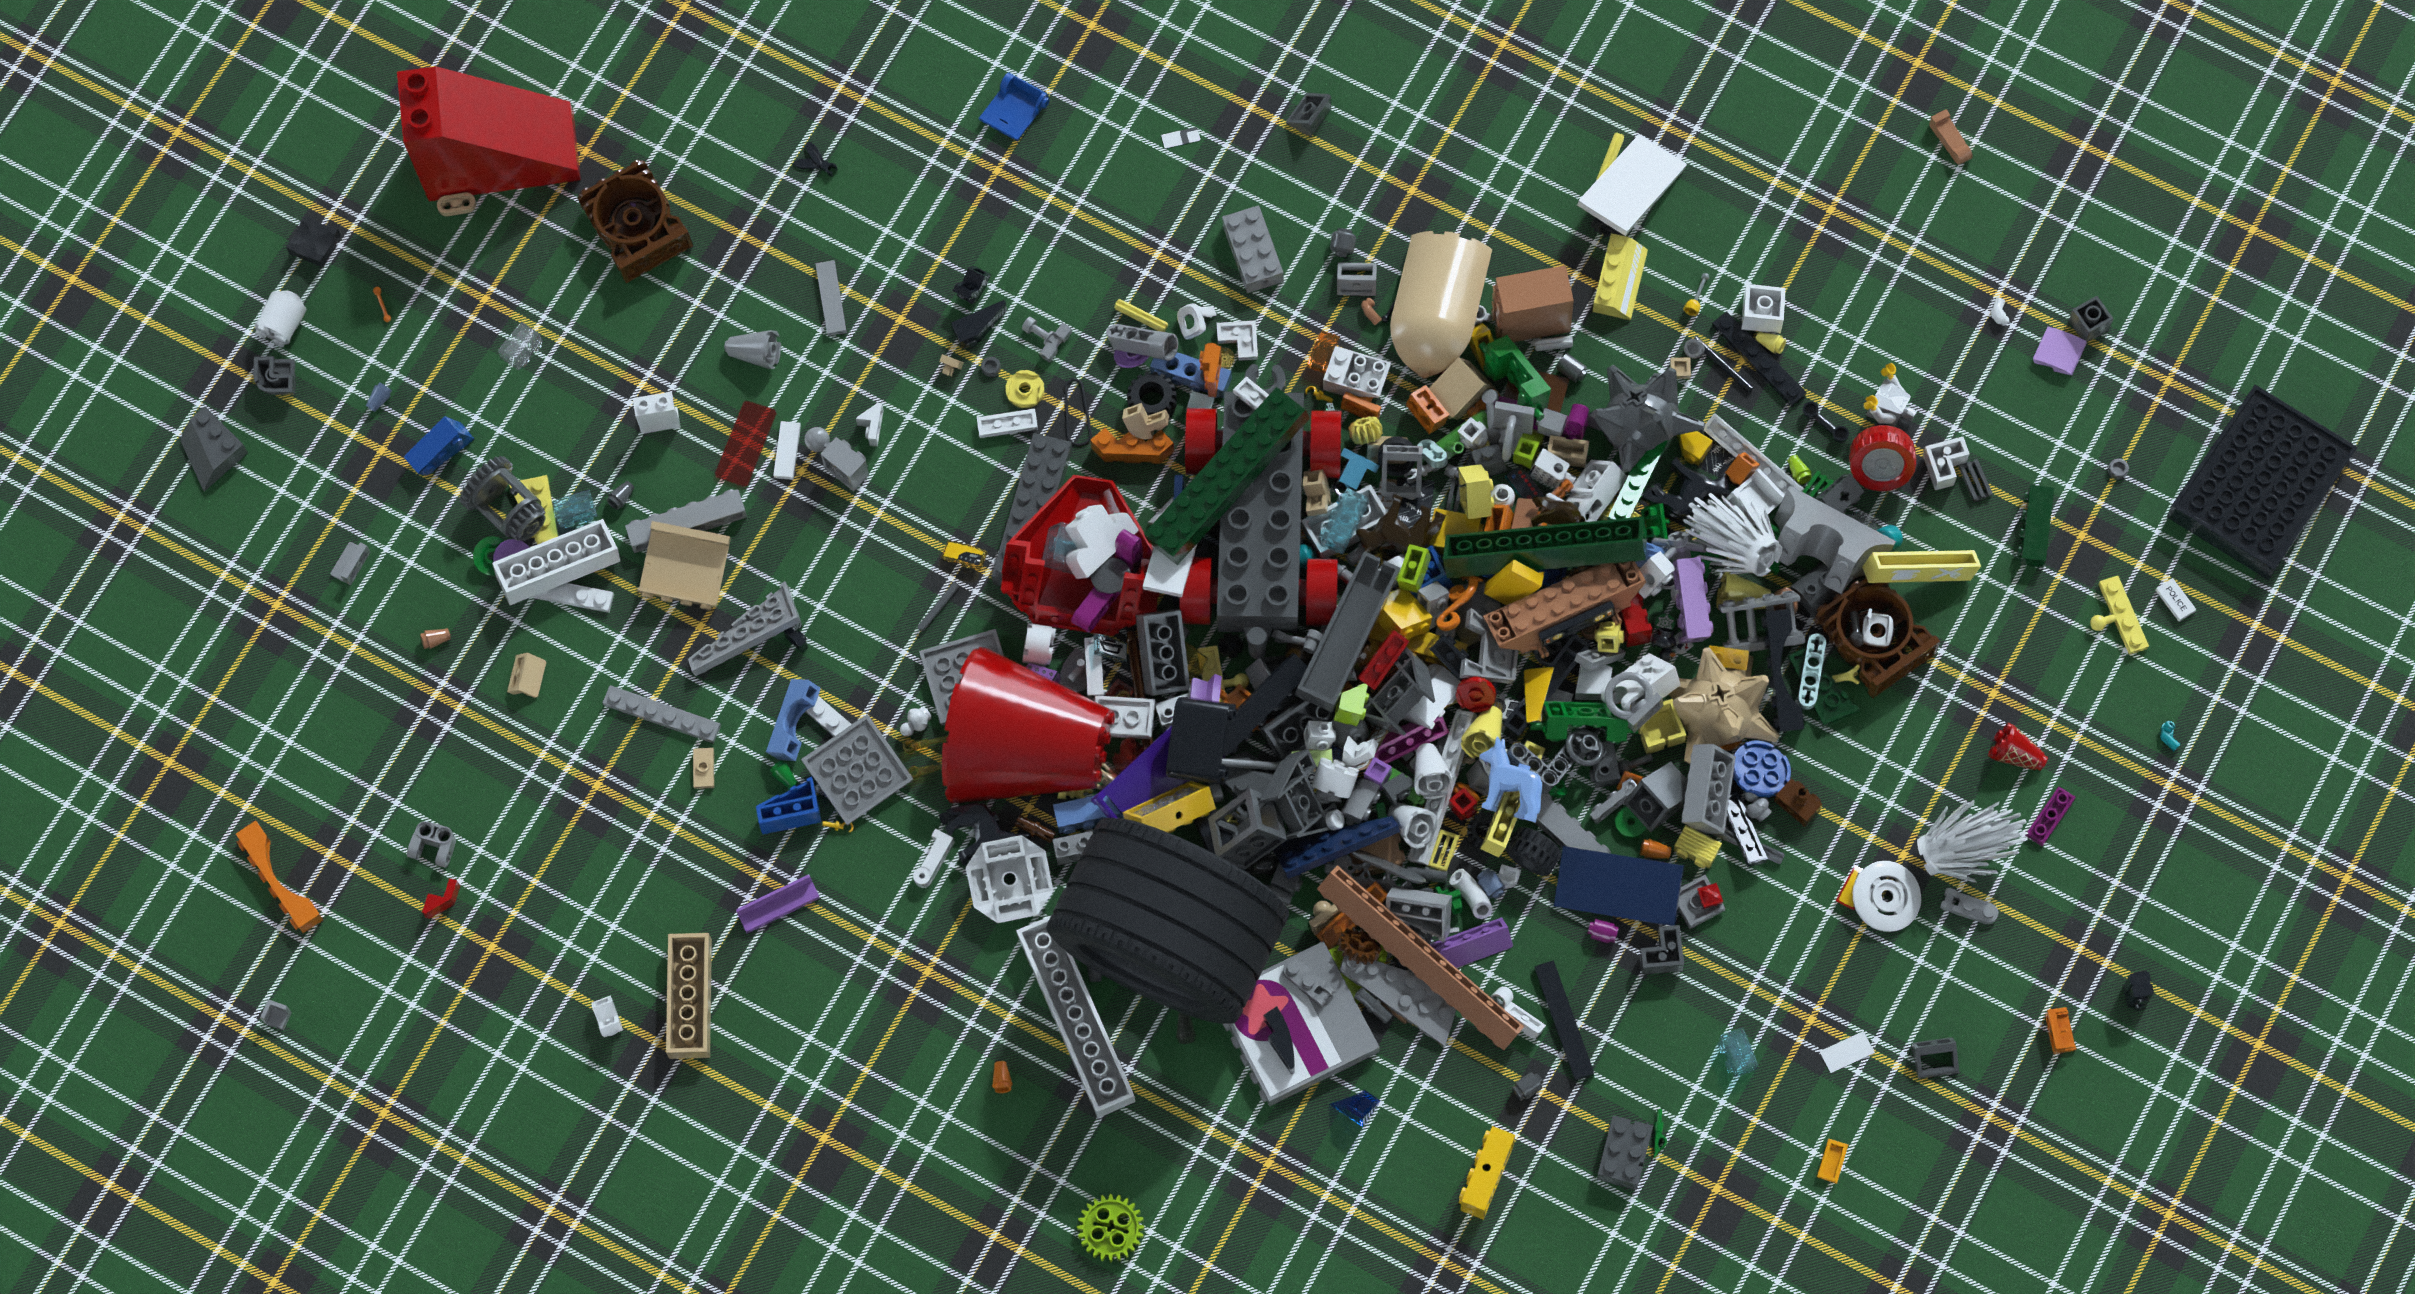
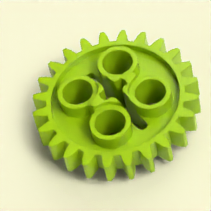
M1112 1194L1109 1195L1108 1200L1101 1195L1100 1202L1094 1198V1205L1092 1206L1087 1203L1088 1211H1081L1085 1217L1078 1218V1221L1083 1224L1077 1226V1230L1082 1231L1078 1235L1079 1239H1085L1081 1243L1082 1247L1088 1245L1087 1253L1094 1251V1258L1100 1254L1101 1261H1104L1106 1256L1109 1257L1110 1262L1113 1261L1114 1256L1117 1257L1118 1261H1121L1122 1254L1128 1258L1127 1251L1130 1250L1135 1253L1133 1246L1141 1245L1137 1238H1144V1235L1139 1232L1145 1230L1143 1225H1139L1144 1221L1143 1217H1137L1141 1213L1140 1210L1133 1211L1135 1203L1128 1205V1198L1122 1202L1120 1195L1117 1196L1116 1200H1113ZM1106 1211L1109 1213V1217L1101 1220L1098 1218L1099 1213ZM1123 1216L1128 1217L1129 1222L1121 1225L1118 1223L1119 1218ZM1096 1222L1103 1226H1094L1093 1223ZM1111 1224H1113L1115 1229H1112L1111 1232H1108L1107 1227H1110ZM1119 1230H1127L1129 1231V1233L1126 1234ZM1097 1231L1104 1233V1236L1099 1240L1093 1238V1234ZM1117 1236H1121L1124 1239L1120 1245L1113 1243V1239Z

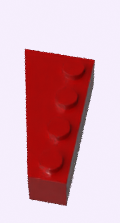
M1637 593L1630 601L1631 606L1618 613L1622 620L1621 631H1624V641L1627 647L1649 643L1651 640L1652 626L1651 623L1648 624L1647 610L1641 608L1643 607V598Z

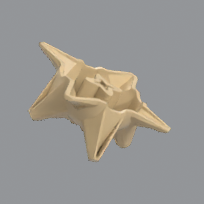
M1709 647L1704 648L1697 676L1693 679L1679 678L1680 686L1668 694L1673 699V706L1688 732L1684 762L1691 763L1693 745L1715 744L1716 746H1724L1739 742L1744 738L1777 742L1780 734L1759 713V706L1769 679L1766 675L1751 677L1753 657L1751 655L1747 670L1725 669Z

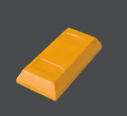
M1828 1139L1817 1178L1837 1184L1848 1144Z

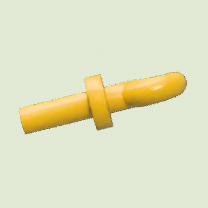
M1314 386L1306 388V394L1308 390L1312 389L1314 390L1313 395L1316 396L1317 400L1323 399L1332 403L1333 399L1324 395L1323 391L1317 392Z
M823 821L822 826L835 828V831H838V828L843 829L846 823L839 824V821H836V823ZM850 823V825H851V830L848 831V832H852V831H853L854 826H853L852 823Z

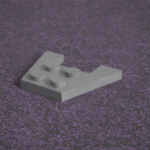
M1470 608L1466 614L1465 628L1481 635L1479 663L1477 664L1466 658L1462 660L1460 678L1481 677L1491 682L1513 683L1516 679L1518 650L1499 648L1485 619Z

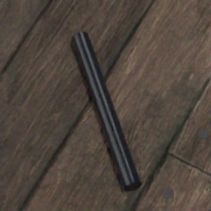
M1698 336L1694 338L1702 341ZM1703 342L1705 347L1704 353L1750 393L1754 387Z

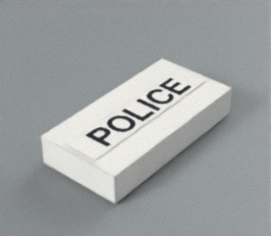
M2173 578L2156 588L2155 591L2179 622L2196 611V608Z

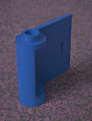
M1008 72L1001 81L1000 91L979 117V120L1018 142L1039 112L1048 106L1050 101L1049 95Z

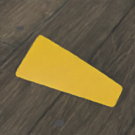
M1554 667L1527 669L1524 671L1527 723L1537 721L1540 718Z

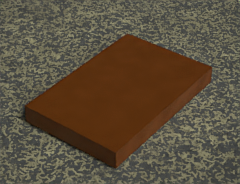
M1537 371L1551 388L1547 409L1561 413L1569 378ZM1508 380L1504 397L1518 401L1519 391Z

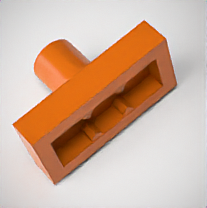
M1345 392L1342 398L1341 409L1359 417L1366 418L1371 416L1379 419L1381 406L1371 402L1374 397H1358Z

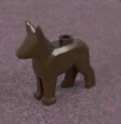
M1393 494V502L1390 509L1378 520L1373 531L1365 529L1356 530L1361 545L1367 553L1389 543L1396 546L1394 550L1406 554L1409 544L1426 548L1433 536L1442 527L1446 515L1436 511L1434 520L1430 522V508L1421 505V517L1409 529L1406 524L1397 518L1403 497Z
M1548 497L1532 498L1536 508L1544 507L1546 509L1531 519L1533 527H1537L1541 523L1559 525L1585 522L1584 516H1581L1577 506L1571 502L1552 500ZM1587 565V567L1592 568L1594 565Z

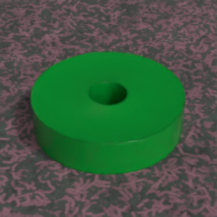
M1628 807L1622 808L1617 813L1615 828L1620 836L1626 839H1636L1645 833L1646 827ZM1633 820L1635 824L1629 825L1627 822Z

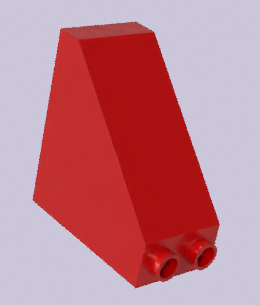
M436 66L397 72L403 142L428 201H435L443 196L465 192L478 195L581 180L574 111L570 101Z

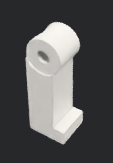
M937 829L932 834L935 842L922 866L916 869L913 874L916 885L921 888L930 886L955 843L953 837Z

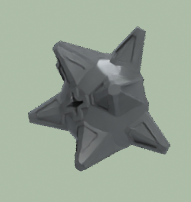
M1611 365L1607 368L1610 401L1606 408H1599L1589 413L1587 425L1602 431L1613 447L1619 449L1621 469L1623 472H1630L1647 451L1654 449L1665 440H1670L1673 436L1704 430L1706 423L1679 412L1677 371L1675 369L1668 368L1661 375L1654 373L1645 384H1637L1615 365Z

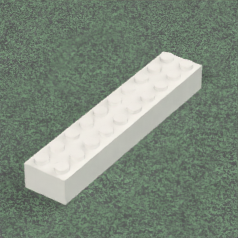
M1049 916L1016 931L1097 1118L1134 1103L1135 1096L1073 956L1062 949L1047 932L1046 926L1051 917Z

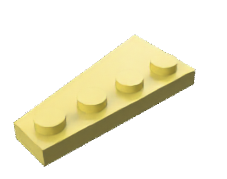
M547 475L520 480L541 501V506L546 512L544 514L546 519L543 526L533 536L537 545L558 537ZM517 493L515 498L519 504L524 498Z

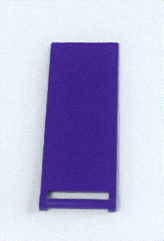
M1172 725L1091 799V802L1097 805L1107 818L1118 817L1104 802L1105 796L1110 799L1123 815L1122 812L1191 781L1170 778L1166 775Z

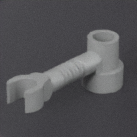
M1313 629L1308 631L1305 638L1288 635L1279 630H1274L1271 635L1277 643L1287 642L1304 646V651L1314 654L1323 636L1322 633Z

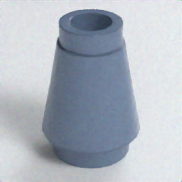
M379 382L377 386H374L365 406L376 412L391 397L392 390Z

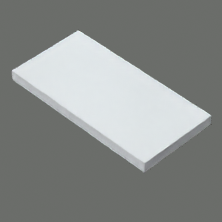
M1639 134L1580 198L1577 206L1626 236L1685 170L1687 164Z

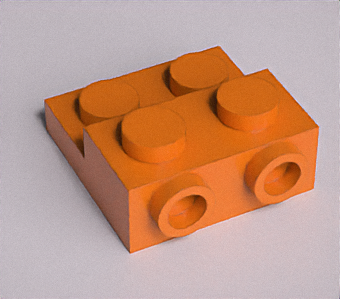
M1207 343L1205 344L1204 351L1200 352V370H1203L1208 397L1216 398L1222 364L1221 346Z

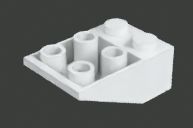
M1335 346L1323 379V390L1339 395H1344L1345 392L1360 397L1379 398L1391 362Z

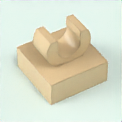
M943 354L939 361L945 364L942 373L949 376L953 375L955 368L962 369L964 364L962 361Z

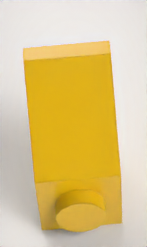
M1480 323L1474 326L1469 344L1481 369L1484 371L1485 356L1479 348V344L1482 342L1488 344L1494 340L1490 329L1485 324Z
M1698 431L1677 435L1684 459L1690 464L1699 466L1712 448L1713 440Z

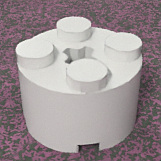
M1028 623L1022 662L1046 666V664L1050 665L1053 648L1049 646H1053L1056 629H1053L1051 626Z
M1321 758L1312 786L1325 793H1335L1334 796L1350 798L1359 770L1353 767L1347 768L1345 763L1339 760H1334L1332 763L1331 760Z

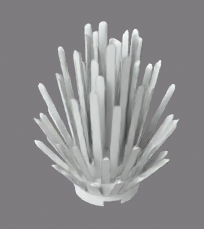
M1711 493L1708 495L1714 501L1708 499L1710 505H1707L1698 497L1694 498L1707 512L1695 504L1689 503V507L1693 509L1694 515L1693 517L1690 515L1686 517L1695 522L1696 525L1686 519H1683V521L1700 533L1699 535L1689 529H1685L1687 533L1699 538L1692 541L1706 545L1708 547L1706 548L1707 552L1735 559L1726 560L1702 555L1697 556L1701 559L1716 561L1711 562L1709 565L1736 567L1717 569L1715 572H1731L1730 574L1754 573L1757 576H1764L1771 571L1768 568L1774 561L1778 563L1782 554V546L1775 539L1766 509L1760 518L1753 503L1751 502L1748 507L1742 496L1738 494L1739 500L1757 526V530L1738 506H1733L1723 495V502L1729 508Z
M1966 800L1939 826L1948 810V807H1946L1927 834L1917 839L1919 854L1923 855L1927 863L1924 864V867L1931 876L1941 873L1971 882H1976V880L1967 877L1968 873L1978 875L1998 874L1996 870L1962 867L1988 866L1987 862L1977 861L2005 858L2009 855L2019 854L2018 851L1997 852L2007 850L2009 846L2027 840L2024 837L2008 841L2028 834L2027 832L2018 833L2016 831L2021 829L2023 824H2026V820L2022 819L2010 823L2011 820L2021 816L2020 813L1994 821L2013 812V809L2000 813L1997 810L1994 811V807L1999 805V802L1973 816L1972 814L1967 815L1951 826L1974 804L1973 800L1967 805Z

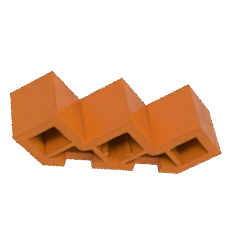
M1104 428L1090 440L1092 450L1104 462L1124 461V463L1152 462V464H1160L1175 452L1174 443L1162 430L1154 434L1152 439L1145 441L1133 436L1130 432L1120 440H1117Z

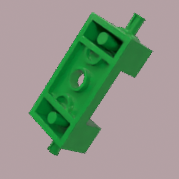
M1508 335L1488 344L1485 342L1480 343L1479 348L1485 356L1483 366L1485 374L1490 376L1494 382L1507 376L1508 380L1519 391L1517 405L1535 408L1534 419L1541 421L1544 418V409L1548 408L1551 388Z
M1544 701L1541 722H1530V730H1542L1545 733L1546 739L1551 741L1567 740L1568 725L1573 727H1581L1582 725H1590L1595 728L1602 727L1606 741L1611 743L1627 741V733H1633L1628 727V720L1621 719L1612 714L1607 708L1606 703ZM1615 704L1619 709L1622 710L1621 704Z

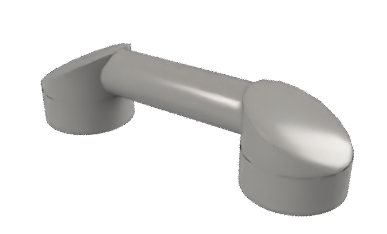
M1487 389L1482 394V401L1486 403L1487 440L1491 444H1497L1501 432L1493 428L1494 404L1498 401L1499 395L1495 390Z

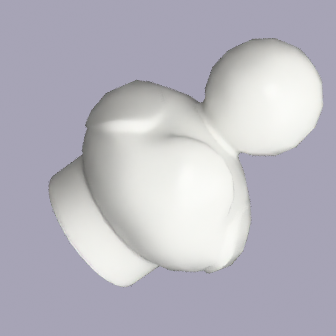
M924 707L910 709L907 714L908 723H904L900 727L901 734L903 736H910L914 730H924L931 720L929 711Z

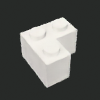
M1964 437L1925 446L1923 457L1935 490L1954 486L1957 476L1953 466L1966 463L1969 457Z

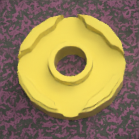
M1020 370L1013 376L1011 375L1006 383V396L1009 402L1016 407L1031 408L1037 405L1043 398L1044 383L1035 372ZM1023 385H1027L1030 387V391L1022 393L1020 388Z

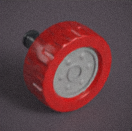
M1876 423L1873 427L1859 433L1853 440L1849 455L1851 473L1860 485L1873 491L1884 492L1900 488L1912 478L1915 472L1916 451L1914 443L1903 430L1888 424Z

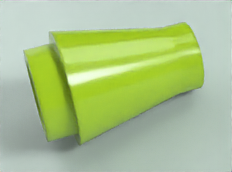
M1798 455L1789 457L1787 462L1790 466L1793 480L1799 485L1809 482L1812 478L1811 470L1799 459Z

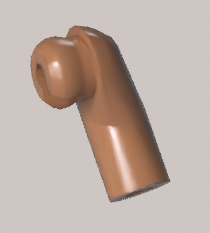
M1367 298L1365 301H1362L1361 307L1366 317L1376 325L1382 318L1372 308L1375 302L1371 298Z

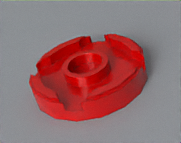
M1481 677L1463 679L1456 689V701L1462 708H1467L1470 712L1475 713L1489 710L1496 700L1495 687L1491 682Z

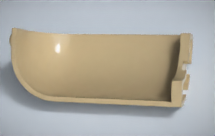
M1427 231L1411 235L1390 324L1394 347L1401 360L1423 379L1444 371L1461 356L1471 339L1492 249L1474 238H1471V240L1461 238L1458 233L1445 231L1444 234H1434L1433 231Z

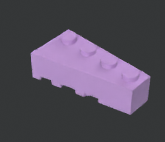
M1700 557L1677 559L1673 562V566L1676 568L1673 574L1675 590H1679V594L1676 595V607L1681 613L1679 614V619H1677L1678 627L1682 630L1679 644L1702 642L1711 637V633H1713L1712 621H1709L1708 615L1710 613V603L1706 601L1708 587L1703 579L1705 566L1701 562Z

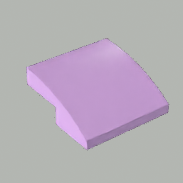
M2047 327L2033 357V361L2036 364L2052 367L2054 372L2072 376L2087 342L2068 332Z

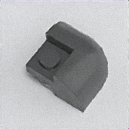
M274 356L254 357V381L260 390L271 395L295 394V359H275Z

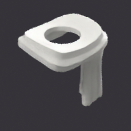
M1192 303L1179 309L1177 319L1185 339H1192L1205 332L1206 325L1203 317L1211 318L1216 316L1217 313L1213 306L1200 307ZM1188 314H1191L1194 318V326L1191 329H1187L1185 317Z
M1872 609L1868 610V614L1863 620L1862 634L1864 644L1875 647L1889 646L1893 635V620L1891 616L1872 613ZM1879 623L1884 626L1886 632L1883 637L1876 638L1871 635L1870 627L1873 624Z

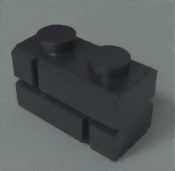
M2149 972L2132 973L2128 976L2123 985L2128 1007L2135 1010L2147 1007L2146 1005L2154 994Z

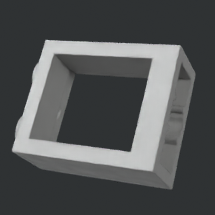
M1383 445L1381 496L1392 499L1393 494H1397L1407 499L1421 498L1423 446ZM1387 460L1417 461L1416 487L1387 486Z

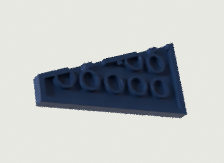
M1393 816L1345 826L1335 831L1328 830L1286 840L1272 850L1289 879L1400 832V829Z

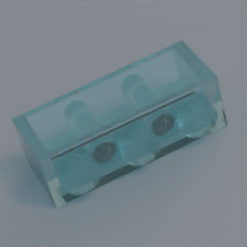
M1349 488L1346 489L1345 493L1339 495L1337 500L1338 506L1336 510L1331 511L1328 518L1330 522L1327 527L1324 526L1319 536L1321 537L1322 546L1342 555L1369 505V497Z

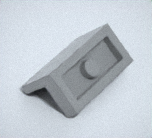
M349 542L331 571V576L351 585L371 553L367 545L361 542L359 545Z

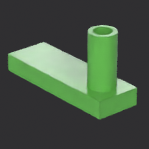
M1480 410L1471 417L1476 422L1480 421L1488 429L1487 414L1484 410ZM1464 423L1436 443L1446 452L1447 460L1457 453H1462L1465 448L1463 443L1460 442L1461 439L1458 434V430Z

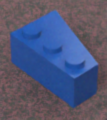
M444 416L404 458L418 474L427 476L475 438L461 422Z
M812 777L806 779V782L797 787H791L786 793L780 796L776 795L756 806L762 835L822 822L816 788Z

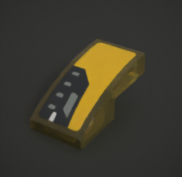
M948 540L941 558L947 562L962 564L966 568L981 570L988 552L968 544Z

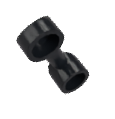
M1809 401L1804 404L1803 414L1807 419L1816 420L1833 434L1834 440L1838 443L1845 442L1848 439L1849 430L1845 426H1834L1819 414V407L1815 402Z

